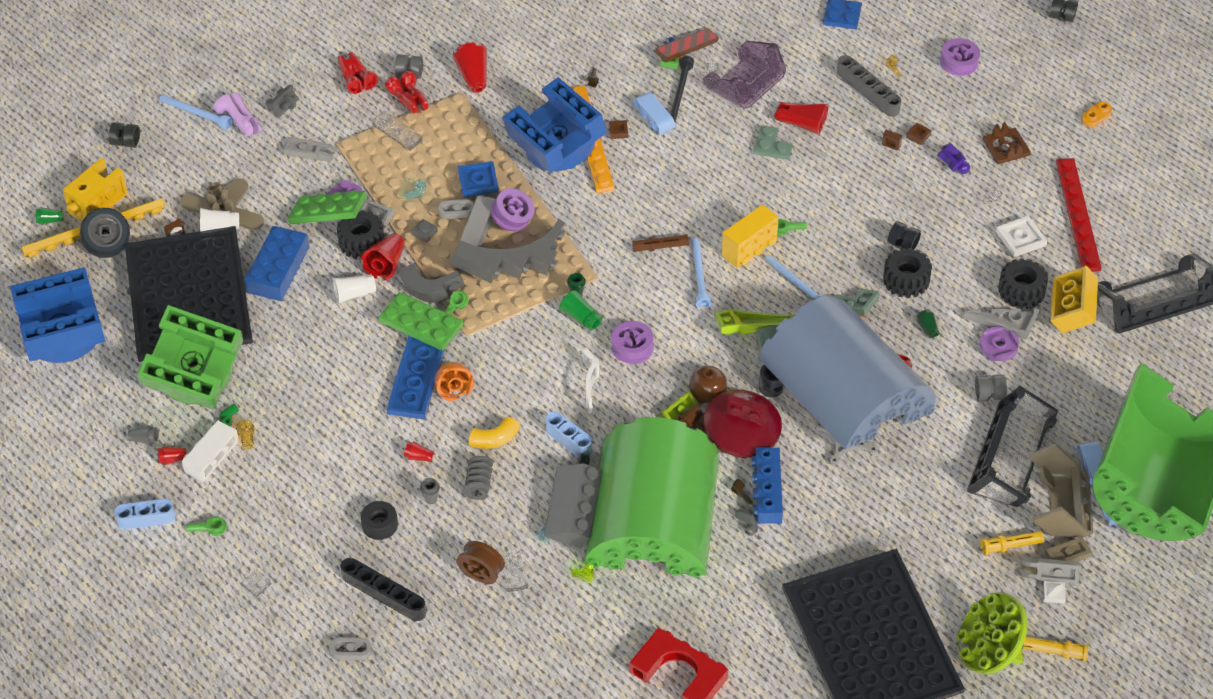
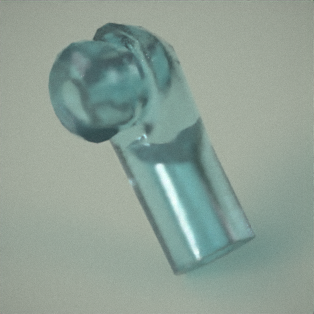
M419 179L415 182L413 190L404 192L406 200L409 201L422 197L427 187L426 181Z

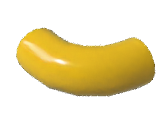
M504 417L501 423L493 429L473 428L469 437V446L479 449L501 447L510 442L518 433L520 424L514 418Z

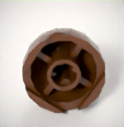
M708 365L702 366L691 375L689 390L697 401L702 403L711 402L716 396L727 391V379L719 368Z

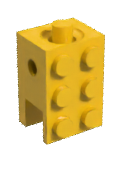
M103 157L94 162L91 167L63 189L68 213L80 221H83L85 216L95 209L111 208L128 194L123 170L116 168L108 175Z

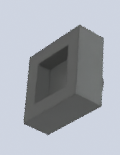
M424 219L412 229V235L426 243L438 232L437 226Z

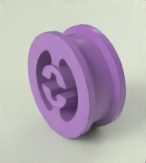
M951 39L942 47L940 64L946 72L952 75H969L978 68L980 49L974 42L968 39Z
M513 188L501 191L491 206V215L494 221L501 228L512 232L524 229L535 212L534 204L530 197L524 192Z
M628 321L618 325L612 332V352L618 360L628 364H638L646 361L654 351V337L652 330L646 324L638 321Z

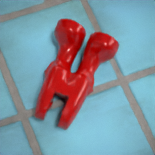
M352 51L348 53L349 59H345L343 55L338 56V64L342 71V76L347 80L346 88L350 93L358 94L363 91V87L367 91L376 86L378 76L373 71L366 72V67Z
M412 71L403 73L401 83L395 76L388 78L385 82L386 90L398 97L399 102L410 112L417 114V105L423 111L429 108L423 93L415 88L417 78Z

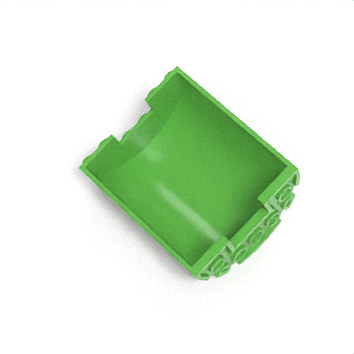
M1141 363L1133 374L1093 480L1094 494L1099 505L1111 520L1131 533L1162 541H1181L1194 538L1206 531L1213 510V410L1206 407L1197 416H1194L1166 397L1173 390L1174 384Z
M646 417L637 418L635 422L629 424L623 422L615 426L610 434H606L601 447L598 468L602 469L584 565H588L591 568L602 566L609 567L612 570L625 569V558L631 560L666 562V573L675 576L680 574H688L692 577L706 576L719 452L715 443H711L704 432L699 429L693 430L688 428L686 423L681 421Z

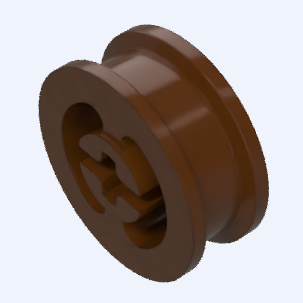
M479 541L467 542L464 546V553L459 554L456 559L459 569L466 576L487 585L495 583L498 579V573L505 567V561L500 553L491 546Z

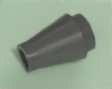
M152 425L128 431L129 441L152 445L159 438L157 427Z
M426 478L420 485V491L426 503H436L440 484L434 478Z

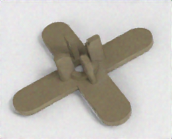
M244 179L233 180L228 188L223 189L219 201L210 193L206 194L207 198L195 194H186L181 198L182 207L190 211L200 213V208L220 211V208L225 207V211L239 213V226L257 230L264 225V219L260 214L237 208V205L248 190V182Z

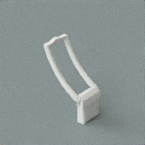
M587 348L583 350V363L589 369L586 377V405L590 414L593 409L590 393L594 381L600 375V364L598 358L594 357Z

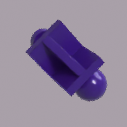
M950 142L942 146L941 152L937 156L953 172L957 169L960 174H967L970 171V164L965 161L966 158L963 153Z

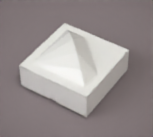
M1044 581V602L1065 603V583Z

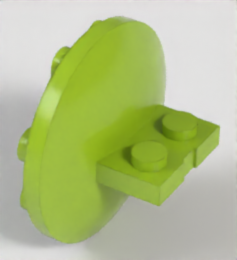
M996 592L990 593L971 605L957 634L959 651L960 641L969 645V648L963 647L961 649L960 657L963 663L972 671L989 675L1003 670L1010 663L1018 665L1024 662L1022 646L1027 634L1028 620L1025 608L1017 598L1007 593Z

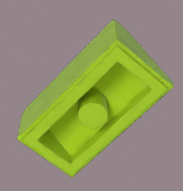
M688 391L657 416L678 421V417L682 414L684 415L694 404L699 407L701 406L692 393Z

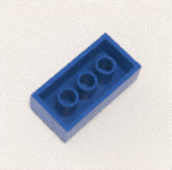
M272 226L244 279L247 293L282 301L309 249L308 234Z

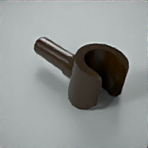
M593 68L591 76H588L589 82L587 84L596 88L599 82V78L595 77L596 68Z
M736 479L731 491L742 496L749 505L752 504L753 501L743 491L745 484L740 479Z

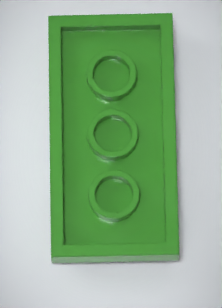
M354 190L345 193L336 192L326 195L302 196L297 200L287 219L289 224H301L356 218L367 195L365 190Z
M401 292L394 297L379 316V322L441 351L445 350L464 326L463 320Z

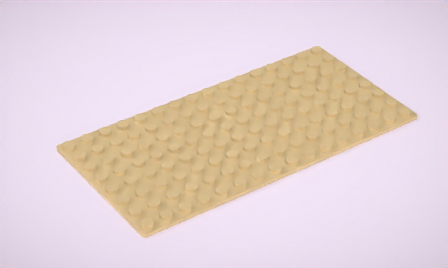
M458 93L433 103L425 111L418 109L417 114L408 113L336 143L338 149L373 201L390 207L396 212L389 224L395 233L404 238L405 248L426 279H438L458 270L465 286L456 291L465 292L468 295L469 302L465 308L456 309L451 315L463 320L464 326L461 328V331L464 335L469 336L570 292L567 279L572 273L582 274L586 280L585 285L597 280V275L566 233L561 241H557L558 247L555 259L558 262L554 270L550 269L547 276L531 268L528 269L526 274L523 273L520 279L501 271L499 277H495L492 283H489L450 265L453 253L458 247L469 218L444 219L440 217L438 205L443 201L468 199L475 204L478 196L497 199L501 191L509 188L518 189L530 197L534 204L535 212L524 229L517 232L507 231L492 219L482 247L489 249H509L530 244L543 237L557 222L463 93ZM493 161L499 193L463 197L457 166ZM422 219L438 228V232L427 243L412 235V229ZM452 291V292L448 293L449 296L451 297V295H452L455 291ZM449 300L442 301L446 308L450 305Z

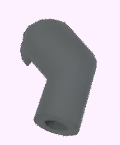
M742 509L737 510L736 518L746 522L745 533L748 536H753L759 528L754 515Z

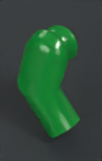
M235 404L230 405L219 414V421L231 427L232 416L239 412L238 407Z

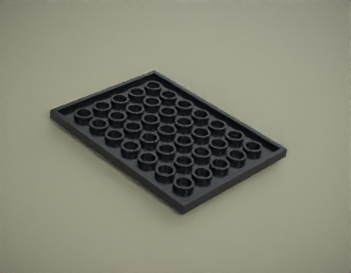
M236 226L125 243L138 362H142L146 354H153L163 329L159 328V324L168 305L241 330L243 337L242 345L253 343Z
M897 548L782 584V590L831 699H947L964 693L965 688Z

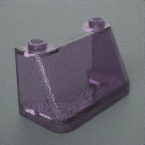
M745 41L738 50L740 62L722 78L717 73H709L703 78L706 87L740 108L751 107L785 76L786 67L778 45L775 43Z

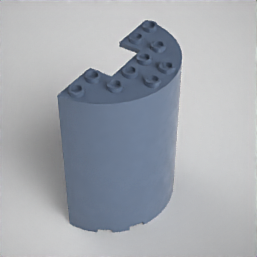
M824 296L799 307L796 310V315L789 320L785 318L776 327L778 332L772 339L768 338L758 357L844 449L856 447L864 441L874 439L880 423L887 420L890 421L901 414H904L902 423L905 425L915 422L924 416H929L935 411L936 398L934 391L841 298Z

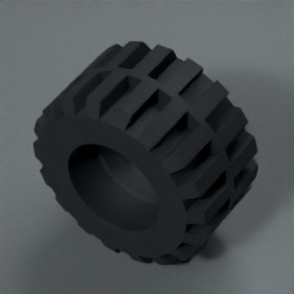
M361 210L356 218L341 219L337 224L339 247L343 253H346V256L350 257L352 255L353 259H357V257L361 259L365 250L384 239L382 220L378 215H373L371 211L365 212V210Z
M900 248V251H893V254L890 253L885 260L883 283L886 285V289L888 291L892 289L891 293L894 295L898 293V297H903V295H906V298H911V295L917 297L919 293L922 295L930 284L931 260L926 258L925 253H920V250ZM902 271H910L913 273L907 274L903 273Z
M1020 258L1018 261L1014 259L1012 263H1006V266L1002 268L998 287L1001 299L1004 298L1006 304L1010 302L1012 307L1018 305V309H1022L1023 306L1029 309L1031 305L1036 307L1038 302L1041 303L1046 294L1048 284L1047 271H1044L1045 268L1039 266L1038 262L1034 263L1030 259L1024 260V258ZM1018 282H1026V283H1028V284L1025 285V284H1020V283H1018Z

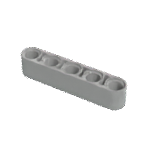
M477 197L460 241L482 247L493 219L491 206L496 200L495 198Z

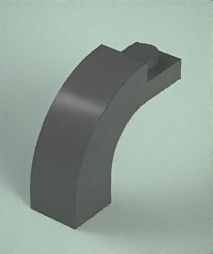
M416 263L398 270L409 292L425 302L436 303L449 300L450 296L448 293L465 286L458 270L434 280L423 278Z

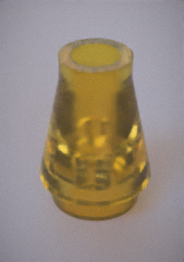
M250 420L239 421L235 429L243 449H253L255 447V425Z

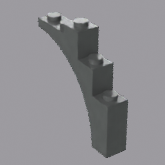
M558 220L553 228L543 237L530 244L516 248L489 249L460 241L453 253L450 265L489 283H492L495 277L498 278L501 271L517 279H520L523 273L526 274L529 268L547 276L550 269L554 270L558 262L555 259L558 247L557 241H561L565 234L563 230L565 222Z

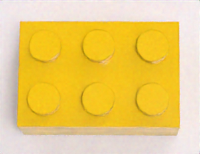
M762 204L722 233V257L738 268L741 265H746L755 255H760L767 246L774 245L777 241L778 216Z
M1087 266L1053 277L1050 321L1061 333L1096 323L1098 278Z

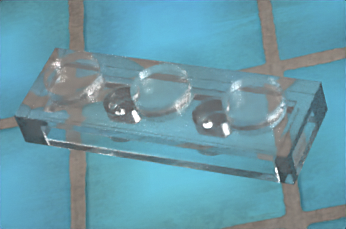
M386 111L372 119L374 127L409 151L423 141L420 134Z

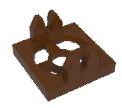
M1003 122L1001 129L999 124H996L992 134L983 136L982 140L997 165L1027 157L1031 154L1030 149L1016 127L1009 129L1006 122ZM1004 137H1011L1015 139L1016 142H1008L1004 139ZM998 139L1000 145L994 148L993 143ZM1003 144L1010 145L1007 150L1001 148Z

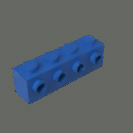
M756 448V456H752V467H756V472H752V484H756V488H753V500H757V504L753 506L754 517H758V524H782L780 448Z

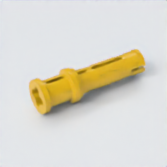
M1040 530L1007 537L997 535L996 538H981L980 547L984 556H988L989 553L1000 551V553H1004L1010 548L1042 544L1044 538Z
M1026 636L1023 649L1063 655L1065 659H1069V657L1082 659L1083 662L1087 660L1089 647L1088 643L1081 645L1071 643L1070 640L1057 642Z

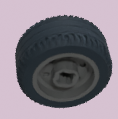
M95 209L87 214L82 221L80 228L81 242L84 248L94 256L100 258L114 257L125 249V243L129 241L130 227L128 221L115 209Z

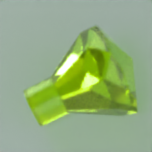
M592 563L586 564L580 569H573L572 577H580L587 583H592L594 579Z

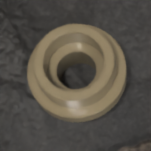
M214 182L208 186L207 190L208 193L213 194L216 198H220L221 192L225 187L220 182Z

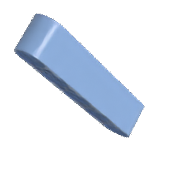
M1098 441L1077 445V454H1080L1081 464L1089 475L1090 485H1093L1094 476L1103 455ZM1103 511V516L1106 517L1109 525L1107 526L1118 524L1112 521L1111 518Z

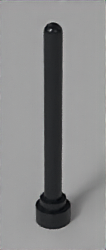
M683 56L680 60L682 71L670 114L674 123L677 119L688 71L694 66V59L691 56Z

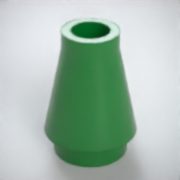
M43 207L36 209V224L41 223V225L62 221V210Z

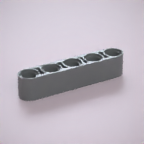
M843 55L838 58L837 74L886 115L891 117L899 115L901 108L900 96L851 56Z

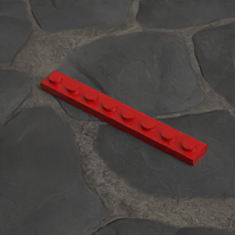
M1056 159V167L1081 267L1087 266L1092 272L1101 271L1102 267L1075 159Z

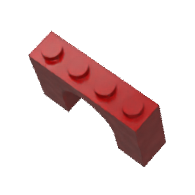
M659 627L629 663V673L646 683L667 662L682 661L689 664L697 675L682 694V699H712L728 679V668L723 663L714 661L706 653L697 651L688 642L677 639L671 632L664 631Z

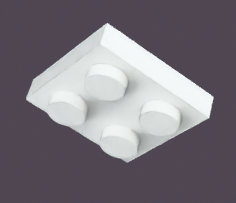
M1029 216L996 227V233L1013 257L1047 245V240Z

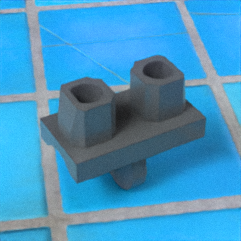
M288 85L284 89L281 88L277 91V96L274 99H269L266 102L268 110L272 111L275 117L279 118L288 109L293 110L296 107V101L299 98L294 93L293 85Z

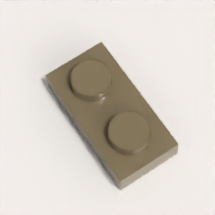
M1083 537L1046 549L1045 555L1048 559L1078 562L1091 557L1092 551Z

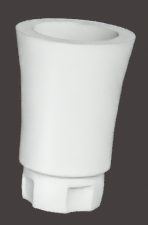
M200 208V232L236 226V230L239 229V213Z
M372 274L333 278V289L338 304L376 292L375 279Z

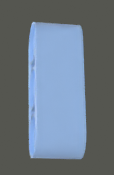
M651 92L633 99L634 107L640 110L639 113L644 119L649 121L648 124L653 130L658 132L657 135L675 128L672 116Z
M558 412L547 414L545 419L546 432L577 457L581 454H588L590 456L592 442L588 434Z
M168 499L121 504L114 511L117 524L122 529L169 524L176 517L173 503Z

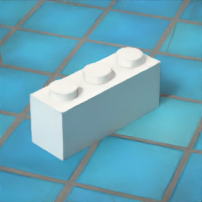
M217 420L213 426L208 428L203 438L196 442L195 447L190 453L184 456L182 461L184 472L204 482L239 441L237 430Z

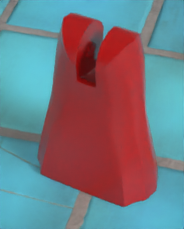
M780 102L774 118L780 122L796 125L820 135L828 116L829 107L827 104Z

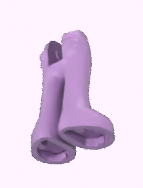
M235 92L231 96L225 94L214 103L213 109L218 114L225 111L228 112L244 135L251 136L252 133L256 135L262 131L259 120L254 118L246 108L240 94Z

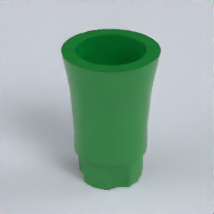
M577 290L569 292L560 303V311L569 315L590 331L596 329L602 321V317Z

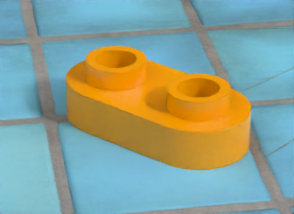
M1107 102L1096 103L1083 113V124L1089 127L1097 126L1111 115L1112 106Z

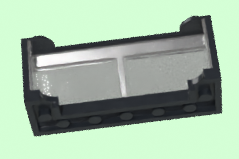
M1193 253L1180 259L1177 270L1112 289V285L1108 281L1098 282L1097 303L1118 334L1213 305V265Z
M1022 386L1017 387L999 401L967 492L1014 507H1019L1023 503L1026 504L1031 498V489L1027 487L1035 464L1029 459V454L1040 450L1046 430L1053 428L1057 422L1058 409Z

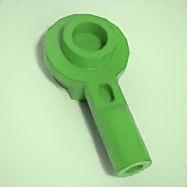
M778 219L777 235L779 236L785 235L788 230L807 229L806 222L793 223Z
M455 291L450 297V305L444 312L451 315L456 309L465 308L469 302L468 295L463 291Z
M219 516L212 517L202 523L186 524L187 532L208 531L212 536H219L227 529L226 521Z

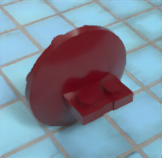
M731 390L719 394L708 404L703 419L706 435L721 452L744 459L756 456V448H773L777 444L782 431V420L776 407L762 395L747 390Z

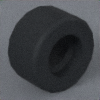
M375 501L366 505L361 512V525L364 534L374 540H383L391 537L398 528L395 508L385 501ZM377 517L387 518L381 523L372 522Z

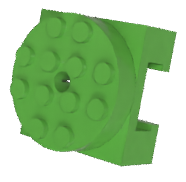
M168 305L159 324V328L163 329L154 352L152 355L146 354L137 374L141 385L164 392L178 402L198 404L214 410L221 393L231 379L233 364L243 343L241 330ZM192 362L198 363L195 367H189V364Z

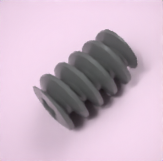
M474 456L468 461L464 494L468 498L484 500L488 497L487 493L489 492L493 469V460L487 456Z

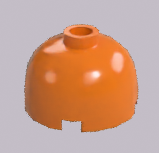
M454 361L443 364L437 370L434 383L438 393L444 400L453 401L459 399L455 396L466 393L469 395L474 387V378L471 371L463 363ZM461 389V391L457 395L452 394V391H458Z

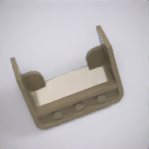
M1057 444L1029 454V459L1040 467V481L1049 487L1051 504L1050 511L1033 517V521L1050 536L1087 537L1092 535L1093 519L1090 484L1086 470Z

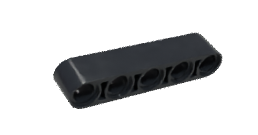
M346 558L341 562L342 579L349 585L413 621H421L426 617L425 600L420 595L354 558Z

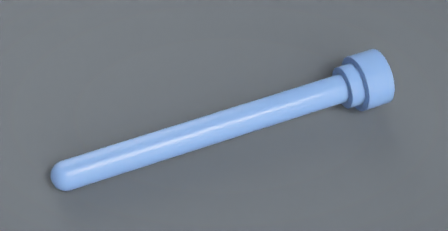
M165 95L159 97V100L163 103L217 122L222 129L228 130L233 124L231 116L225 114L218 116Z
M693 238L692 248L698 294L695 298L696 306L702 308V305H705V308H709L711 306V298L705 289L699 239Z
M771 255L765 256L766 262L814 300L824 297L817 294Z

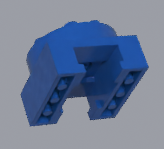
M557 77L542 88L543 94L549 100L547 103L531 114L518 105L502 117L508 136L525 150L529 161L550 174L554 171L573 169L582 163L593 151L595 141L607 133L602 114Z
M85 267L10 286L20 322L19 326L30 362L38 359L51 363L70 362L89 353L96 344L106 342Z

